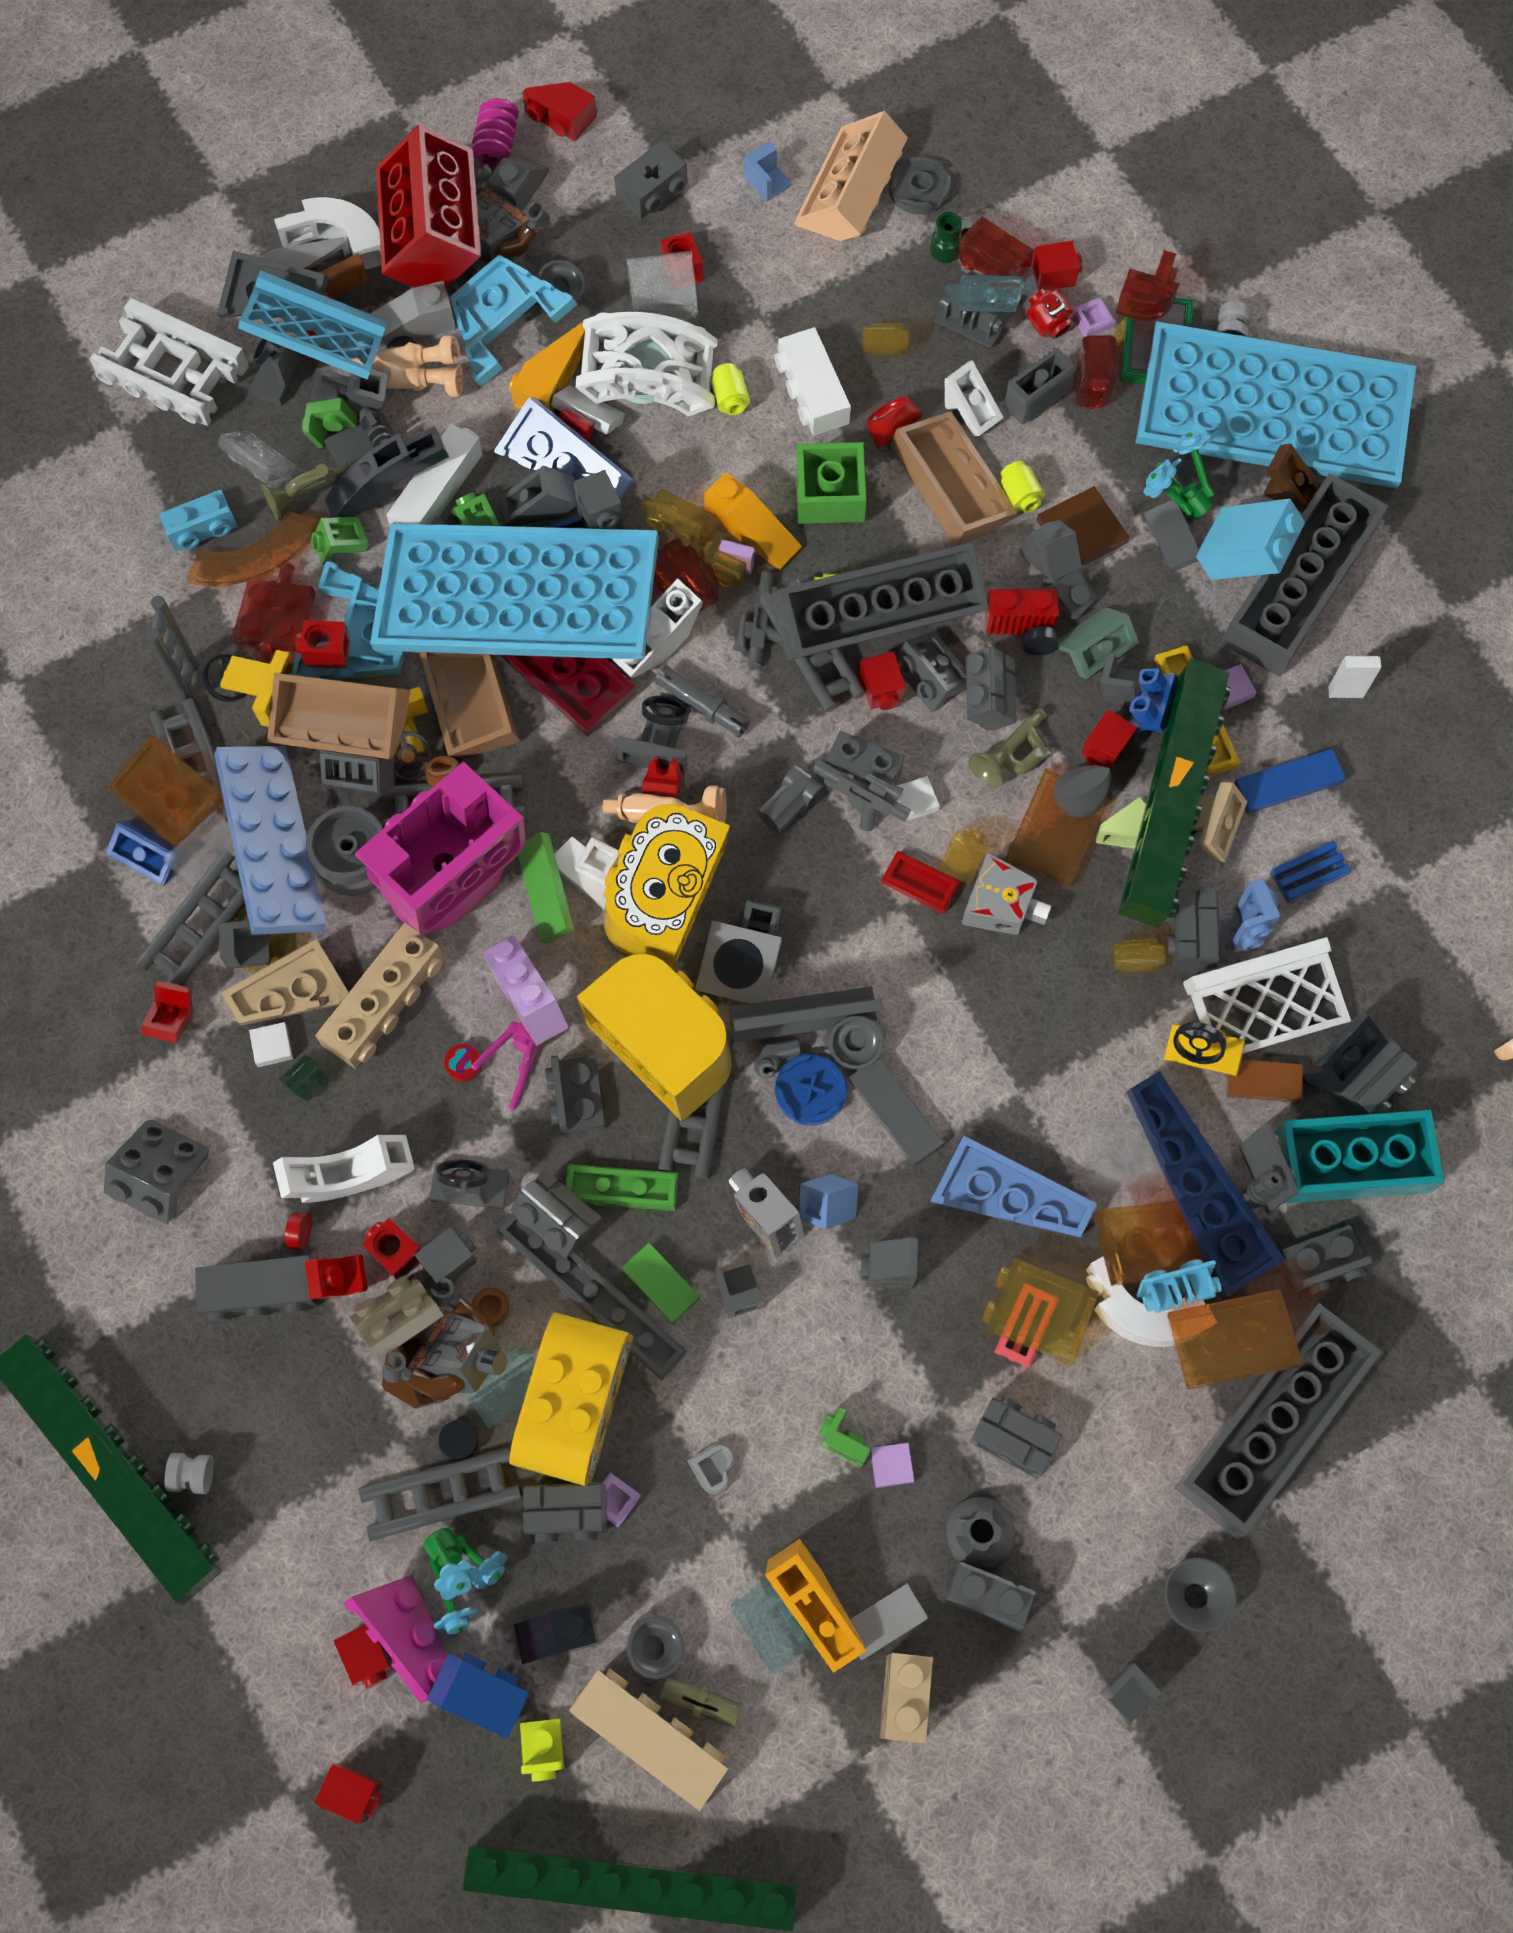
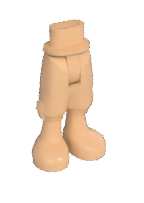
M454 335L441 337L439 344L429 348L409 342L405 346L377 351L371 369L388 373L386 389H412L419 391L427 387L428 383L444 385L446 393L453 398L461 397L463 392L462 365H449L457 364L460 360V348ZM350 358L355 362L363 364L358 358ZM426 362H442L449 366L427 369V367H421L420 365Z
M708 786L704 790L701 802L687 805L673 797H660L642 793L630 796L621 793L618 796V800H603L604 814H618L619 819L637 823L641 816L651 808L663 804L680 805L725 823L726 791L724 788H719V786Z

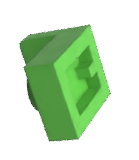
M342 398L306 403L305 417L302 420L303 433L318 448L325 447L323 440L327 438V431H341L342 429L356 427L358 415Z
M474 492L457 499L456 503L458 506L454 507L451 511L454 518L457 517L460 525L500 526L485 494L475 497Z
M359 517L321 518L316 531L312 533L311 537L312 549L315 553H318L322 565L326 561H330L333 554L365 552L368 546Z
M839 1407L836 1415L828 1412L818 1432L824 1436L821 1446L862 1468L871 1450L865 1446L866 1440L849 1430H846L844 1434L837 1431L847 1410Z

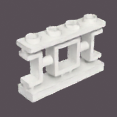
M130 298L124 307L127 317H121L119 320L121 328L127 336L116 352L101 346L98 350L99 355L92 354L90 361L95 369V375L108 385L115 383L122 386L126 392L136 398L143 396L150 399L154 405L162 410L167 411L171 409L178 412L182 418L190 423L200 422L208 426L211 422L209 414L215 413L217 410L213 397L208 395L220 377L235 384L238 379L237 374L243 376L249 367L243 349ZM145 332L155 336L148 348L141 346L146 338ZM165 352L183 360L171 378L153 370ZM133 356L140 359L134 367L135 372L125 368ZM200 357L211 362L203 374L196 371L202 362ZM188 382L195 384V387L190 392L191 398L181 393Z

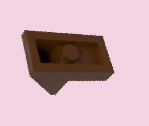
M1292 444L1280 445L1267 469L1272 478L1263 495L1273 500L1291 499L1296 509L1303 513L1321 485Z

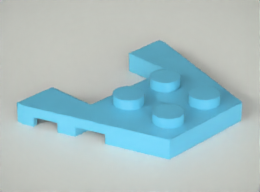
M501 255L496 256L451 295V303L459 331L463 334L466 345L465 352L473 370L471 373L475 382L481 387L503 369L487 348V344L536 302L542 306L556 324L578 305L572 296L566 292L559 291L547 281L538 279L529 271Z
M326 561L318 585L320 594L350 599L344 618L351 637L347 669L306 667L301 654H297L290 675L327 680H344L400 674L406 651H376L370 645L379 589L377 590L364 583L362 578L353 573L348 574L340 570L338 565Z

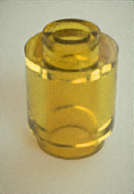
M872 323V326H863V353H871V356L902 357V350H908L909 330H903V323Z
M1157 937L1125 938L1121 942L1113 943L1114 971H1123V974L1158 973L1159 966L1166 964L1165 945L1158 944Z

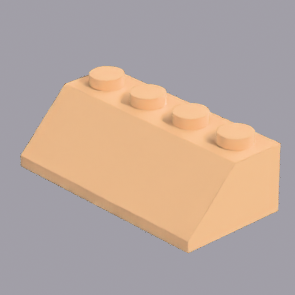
M885 111L841 127L794 221L796 226L838 241L857 238L864 233L867 228V221L879 203V196L884 186L889 182L893 167L902 156V149L908 138Z

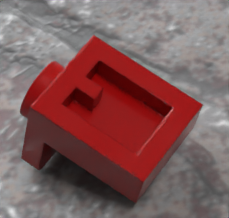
M361 1254L343 1258L315 1259L305 1262L310 1300L340 1298L366 1292L368 1289L364 1259Z

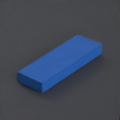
M1329 749L1238 778L1234 784L1247 800L1245 811L1249 814L1343 784L1346 778L1333 749Z

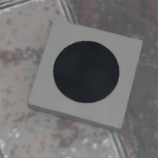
M712 920L695 990L749 1004L767 1001L783 938Z

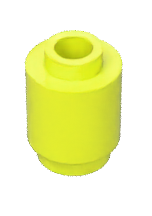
M732 363L719 365L713 370V377L711 379L718 409L720 412L728 415L740 414L750 403L742 371Z
M1015 461L1007 465L1001 471V484L1013 507L1018 512L1023 511L1024 513L1036 510L1041 505L1045 493L1032 468L1026 465L1024 461Z

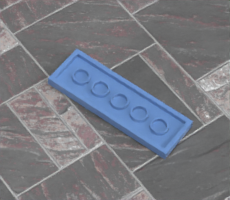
M286 746L217 747L214 756L252 935L323 931L326 921L314 868L307 852V837Z

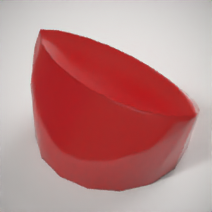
M901 396L875 410L867 418L866 424L878 449L893 439L896 429L915 423L923 415L910 397Z

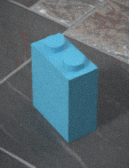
M1291 499L1222 507L1196 558L1211 580L1280 573L1305 522Z

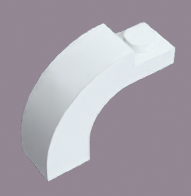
M327 197L302 200L305 211L287 214L284 217L274 219L283 247L294 246L315 239L343 237L347 241L348 248L352 254H359L365 269L381 265L379 228L370 215L350 202Z
M376 1135L367 1142L341 1153L321 1157H282L273 1162L281 1198H301L302 1203L333 1200L388 1184L415 1170L406 1135Z
M1104 1256L1092 1262L1086 1269L1089 1274L1086 1277V1281L1090 1289L1097 1297L1102 1295L1105 1299L1097 1305L1094 1311L1109 1328L1132 1342L1152 1347L1180 1345L1199 1337L1217 1324L1204 1301L1196 1302L1195 1297L1192 1304H1188L1184 1297L1182 1299L1183 1306L1177 1307L1175 1304V1308L1160 1313H1155L1154 1310L1147 1312L1144 1304L1135 1300L1125 1290Z

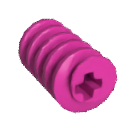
M492 98L484 101L479 107L471 148L473 149V159H477L481 163V170H483L486 164L493 173L503 158L510 157L519 111L517 106L508 100Z

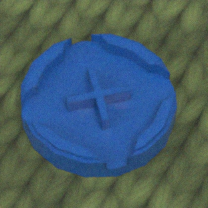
M810 1053L793 1057L782 1066L776 1079L775 1097L779 1108L787 1118L800 1125L817 1126L827 1123L840 1113L846 1102L847 1082L844 1073L833 1060L827 1057L824 1058Z

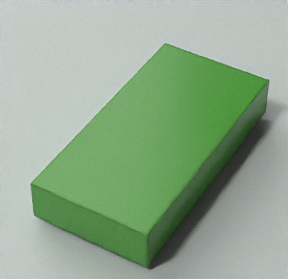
M650 1243L622 1267V1271L672 1325L700 1300V1296Z

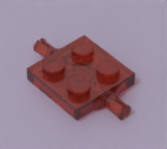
M281 563L276 581L269 582L251 579L247 581L231 639L235 645L252 647L258 650L255 661L269 664L271 654L275 653L276 650L296 652L297 633H302L303 620H309L316 592L312 586L291 583L295 566L287 563V565Z

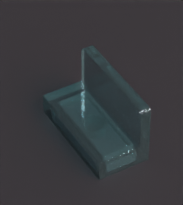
M962 275L960 284H946L945 292L957 311L1016 312L1025 282L1021 276Z
M525 1343L506 1355L507 1366L501 1375L488 1373L478 1391L464 1393L487 1428L494 1427L522 1408L536 1362Z
M767 1578L730 1605L734 1616L771 1673L777 1672L812 1647L795 1618Z

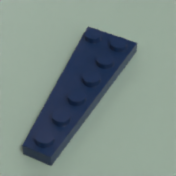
M1161 1072L1155 1073L1130 1088L1126 1092L1204 1262L1213 1260L1216 1262L1211 1277H1218L1222 1289L1219 1294L1222 1299L1229 1297L1283 1262L1285 1258Z

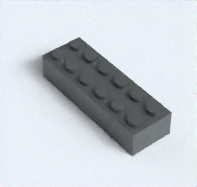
M1329 473L1301 515L1305 524L1281 572L1261 575L1230 622L1221 643L1281 677L1375 533L1389 505Z
M973 542L781 588L769 594L786 662L989 610Z
M1318 1303L1305 1314L1175 1486V1489L1236 1539L1246 1536L1378 1359L1382 1351Z

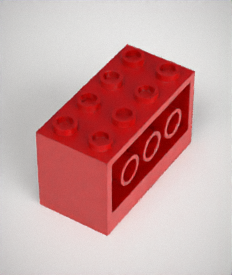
M418 124L376 166L382 275L414 288L443 281L445 288H447L481 257L473 149Z

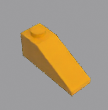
M580 323L524 363L519 374L515 373L509 385V392H511L514 407L522 409L529 397H535L551 412H554L555 408L551 406L553 395L567 387L583 357L585 339L583 323Z
M727 472L704 493L705 515L746 546L755 548L754 552L781 571L802 549V545L759 498Z
M800 1539L768 1559L765 1576L833 1673L866 1652L864 1643L823 1571Z

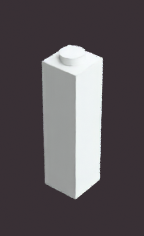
M450 423L441 436L449 457L413 476L386 515L389 526L390 523L430 525L437 516L440 517L483 455L479 437L468 428L461 429Z

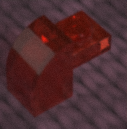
M1164 250L1155 276L1130 268L1115 314L1138 321H1152L1166 315L1174 304L1180 283L1175 282L1178 268L1173 267L1176 253Z

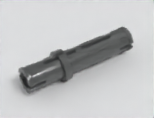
M667 665L661 668V672L665 673L664 676L660 673L657 674L655 678L656 685L661 686L706 715L705 719L710 723L714 724L716 722L738 738L745 733L741 730L742 727L746 730L748 729L751 720L729 707L727 701L722 697L715 698Z

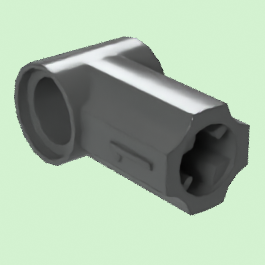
M798 763L787 773L781 783V788L758 810V815L773 831L781 834L805 808L810 809L819 801L827 790L828 785L823 783V780L802 763Z

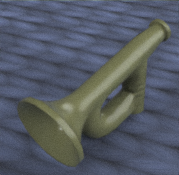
M348 461L345 465L331 469L324 464H319L314 470L305 472L290 480L285 488H274L262 483L261 489L275 515V519L280 521L284 509L290 502L337 482L352 465Z
M1037 708L1035 713L1028 717L993 753L987 755L974 753L971 755L968 762L973 774L985 782L986 785L999 787L1004 781L1002 766L1011 773L1018 775L1026 774L1033 770L1040 761L1049 758L1053 753L1036 729L1042 720L1047 718L1046 712L1041 708ZM1027 739L1033 750L1023 760L1015 759L1013 756L1014 751Z

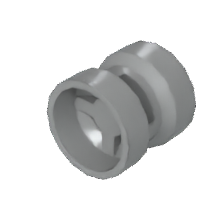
M1230 301L1221 305L1218 314L1220 324L1217 326L1216 332L1248 337L1249 328L1247 325L1251 321V308L1239 301Z
M172 1452L168 1458L165 1470L166 1491L180 1493L183 1489L190 1488L195 1494L207 1495L212 1484L213 1457L211 1455L199 1454L192 1459L184 1453Z

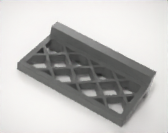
M872 986L729 1006L734 1043L825 1030L841 1019L850 1016H864L877 1021L876 1011L883 1010L882 999H874Z

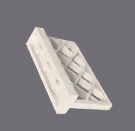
M1327 937L1192 976L1183 982L1187 995L1192 997L1200 1023L1211 1026V1021L1216 1024L1214 1028L1220 1030L1223 1027L1236 1034L1238 1039H1245L1251 1042L1245 1045L1243 1054L1351 1021L1328 952L1332 950ZM1319 963L1325 976L1320 988L1303 979L1308 967ZM1301 969L1298 976L1291 973L1292 971ZM1282 975L1294 982L1287 998L1269 989L1275 976ZM1267 979L1264 986L1257 983L1258 981ZM1249 985L1261 992L1253 1008L1235 999L1241 986ZM1299 985L1317 994L1309 1010L1292 1001ZM1234 989L1231 996L1223 993L1224 991ZM1215 995L1227 1002L1219 1018L1206 1011L1203 1001L1204 997ZM1266 995L1283 1004L1276 1020L1258 1011ZM1322 997L1334 1003L1338 1018L1326 1020L1315 1014ZM1232 1005L1250 1014L1242 1030L1224 1021ZM1288 1007L1306 1016L1300 1029L1292 1030L1281 1024ZM1255 1017L1272 1026L1267 1038L1264 1040H1258L1247 1034ZM1311 1019L1318 1022V1024L1308 1026ZM1277 1029L1284 1032V1034L1274 1036Z

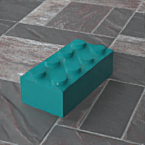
M1431 1110L1283 1121L1274 1131L1280 1138L1285 1161L1296 1176V1187L1299 1191L1298 1194L1286 1201L1285 1204L1432 1193L1444 1183Z

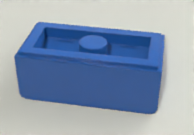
M132 821L117 822L105 852L108 856L163 886L168 882L187 851Z

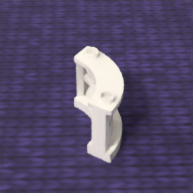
M603 312L583 320L585 339L581 375L576 376L575 388L596 404L615 399H636V393L653 395L655 402L675 408L686 416H692L714 407L715 395L710 393L713 348L717 347L718 340L706 332L703 327L695 326L677 318L645 312ZM652 339L665 350L671 360L659 363L654 370L643 369L641 362L627 352L637 344ZM599 341L604 342V348L607 351H598ZM694 355H697L696 365L688 363L693 360ZM597 363H604L601 370H597ZM691 376L695 377V383L692 381Z

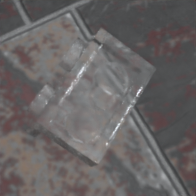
M249 431L221 434L217 446L228 453V457L232 461L238 463L268 486L285 488L291 480L296 465Z

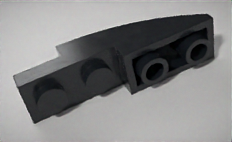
M434 426L406 441L398 433L356 461L339 478L324 499L331 518L354 517L394 497L395 494L391 486L448 458L449 454L436 427Z

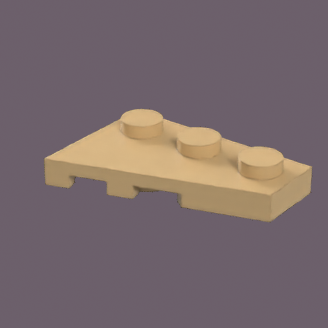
M317 939L221 992L240 1026L340 1005L349 993Z

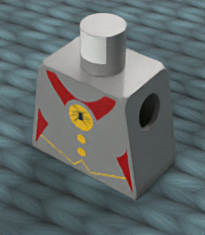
M987 853L965 909L962 924L1018 935L1024 918L1045 925L1052 905L1032 898L1037 884V880L1034 877Z
M744 1168L737 1171L730 1178L729 1184L736 1191L734 1198L739 1213L775 1259L805 1237L799 1212L766 1174L762 1173L753 1178L747 1169Z

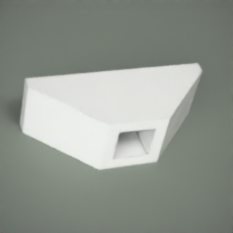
M677 578L650 608L644 660H613L632 678L663 663L689 636L703 602Z

